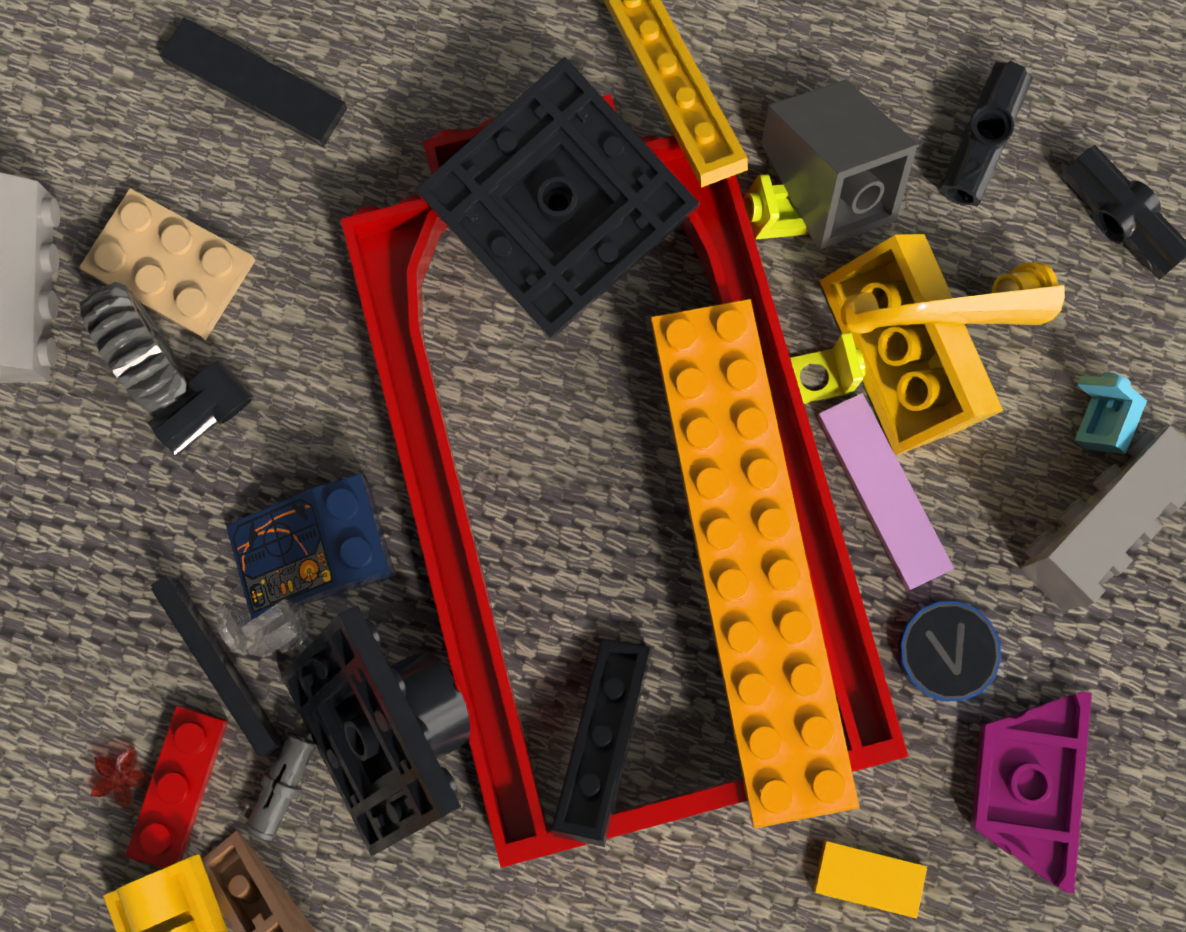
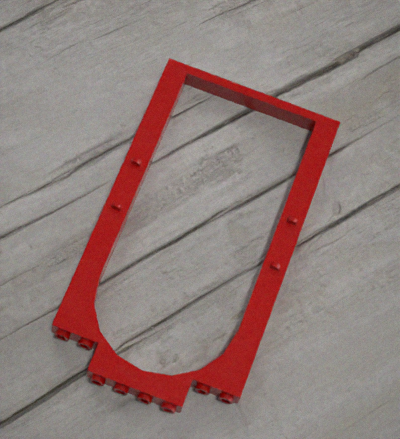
M612 95L602 96L616 112ZM495 118L483 121L476 128L464 131L447 129L436 133L432 139L424 140L423 145L431 175ZM658 135L642 137L640 139L700 203L699 208L683 221L681 225L705 269L714 304L721 305L751 299L852 772L909 757L737 177L733 175L701 187L674 135L660 138ZM418 194L403 198L398 205L382 209L377 206L357 209L352 213V216L342 218L341 223L456 689L461 691L468 709L470 719L469 742L500 868L587 845V843L555 837L551 829L548 830L424 340L422 284L440 236L448 227ZM740 777L615 811L612 815L607 839L745 802L747 798L743 778Z

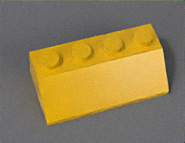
M925 234L894 235L819 280L842 334L851 332L855 348L859 347L865 362V376H863L862 381L895 456L964 430L1003 411L965 324L928 323L883 326L875 328L868 333L857 334L847 329L842 323L840 315L842 305L848 296L860 292L872 293L876 297L879 309L953 298Z

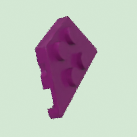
M1077 692L980 725L970 825L971 829L1057 889L1075 894L1092 699L1091 692Z

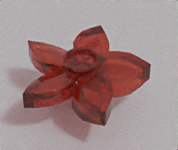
M135 747L123 752L116 761L110 757H94L96 770L104 778L95 784L90 796L104 797L114 791L116 802L125 810L129 808L132 801L131 787H142L151 782L152 779L144 771L133 770L137 763Z

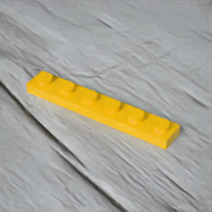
M603 0L700 186L704 187L748 170V159L662 1Z

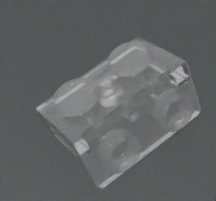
M286 599L254 620H251L246 610L226 603L215 608L222 620L216 627L228 647L233 651L239 648L245 654L264 658L278 648L282 654L294 649L308 638L305 630L315 624L304 607Z

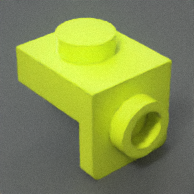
M769 174L758 175L743 198L754 238L766 239L808 235L809 232L806 229V225L799 216L784 185H772Z

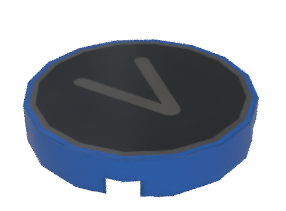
M958 601L936 602L916 611L905 625L898 641L899 665L907 681L924 695L940 702L965 701L982 693L995 679L1001 662L1000 639L991 621L976 608Z

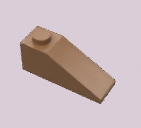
M237 830L201 859L217 903L233 932H315L300 909Z

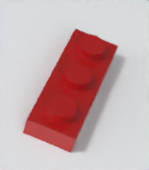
M176 706L125 857L163 869L182 861L228 724L227 720Z

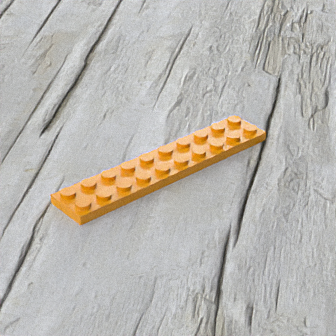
M751 299L651 317V327L752 827H765L860 808Z

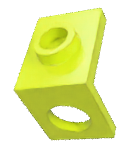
M851 332L841 334L832 349L790 358L804 404L853 394L862 382L863 376H865L864 358L860 348H855ZM818 364L826 370L828 383L823 389L811 391L803 386L800 380V372L805 366Z

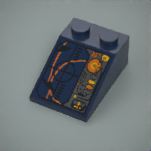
M362 474L312 488L226 525L251 620L260 619L396 577L370 483Z

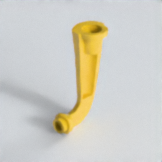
M1026 262L1014 267L1010 273L999 276L994 281L991 294L879 309L876 297L872 293L860 292L847 297L842 305L840 315L843 325L857 334L868 333L875 328L883 326L928 323L1041 325L1053 320L1061 311L1065 298L1064 285H1058L1057 277L1051 266L1043 262Z

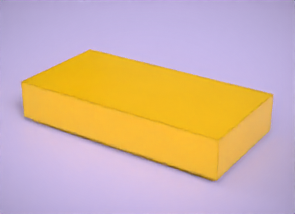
M823 840L813 892L917 919L927 866Z

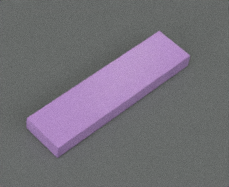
M863 393L819 413L817 419L906 592L953 570L954 567Z

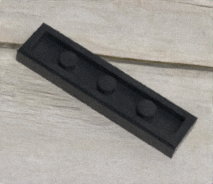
M185 17L159 55L167 65L322 147L325 146L347 110L344 101Z
M165 575L151 585L153 594L257 755H272L281 749L284 743L283 739L178 579Z
M601 638L551 829L553 836L605 847L651 658L650 647Z

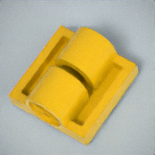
M199 854L103 895L116 932H228Z

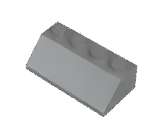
M1 172L0 383L50 381V366H55L57 362V346L55 340L51 337V319H56L58 315V300L56 293L52 290V273H56L59 269V253L56 245L53 244V227L59 226L60 208L56 198L38 181Z

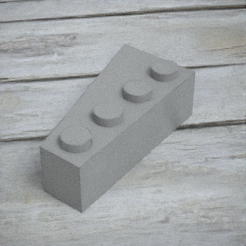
M1172 426L1156 434L1147 430L1140 435L1128 448L1127 452L1132 457L1121 468L1115 463L1107 468L1093 482L1098 491L1087 502L1081 497L1074 501L1059 516L1064 525L1053 536L1047 531L1044 532L1025 550L1030 559L1020 570L1062 611L1095 603L1106 591L1101 585L1114 575H1120L1133 561L1126 554V551L1128 549L1135 551L1152 540L1162 529L1163 523L1158 517L1162 513L1166 517L1170 516L1186 502V439Z

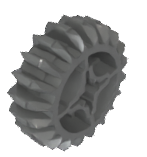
M113 282L105 287L101 286L89 293L90 296L80 302V317L84 321L83 325L89 332L90 339L99 350V354L104 358L109 369L126 389L129 396L133 397L139 406H142L143 409L149 412H153L161 407L165 408L177 401V398L188 390L187 376L158 326L145 310L140 300H137L133 292L126 285L119 282Z

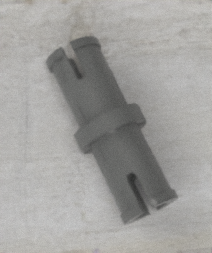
M287 732L286 739L271 772L264 773L260 781L263 789L248 822L244 825V829L247 832L268 841L275 840L276 833L291 800L298 799L302 790L299 786L300 780L314 750L318 746L311 739L293 732Z

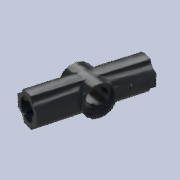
M1012 61L1005 63L995 62L992 66L971 118L961 134L959 146L939 190L949 201L961 206L972 205L977 207L980 204L1002 150L1013 133L1014 122L1033 80V76L1026 71V67ZM983 128L989 130L990 132H992L995 139L990 140L984 138L978 132V129Z
M1096 145L1083 152L1060 175L1094 211V222L1101 232L1114 243H1124L1158 280L1186 258V240L1160 213L1161 203L1157 195L1146 184L1137 180L1129 181Z

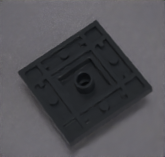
M566 57L562 58L415 189L419 197L550 340L555 338L695 212L700 205L697 199ZM556 203H562L567 206L562 211L550 209Z
M357 605L339 613L281 673V677L313 741L318 744L317 749L372 857L461 807L456 797L457 786L454 778L446 768L440 766L437 759L466 743L470 735V719L462 693L454 689L453 683L455 680L446 666L437 657L425 651L413 654L389 666L380 649V637L375 625L369 619L364 618Z

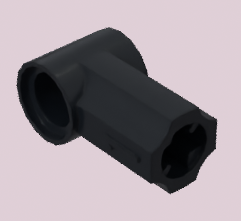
M222 359L213 362L198 373L187 385L188 390L177 398V401L167 406L148 422L156 437L174 455H180L217 423L222 425L232 419L254 399L253 395Z

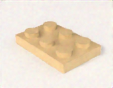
M130 188L79 266V269L106 286L113 282L126 285L144 307L206 341L256 260L246 251Z

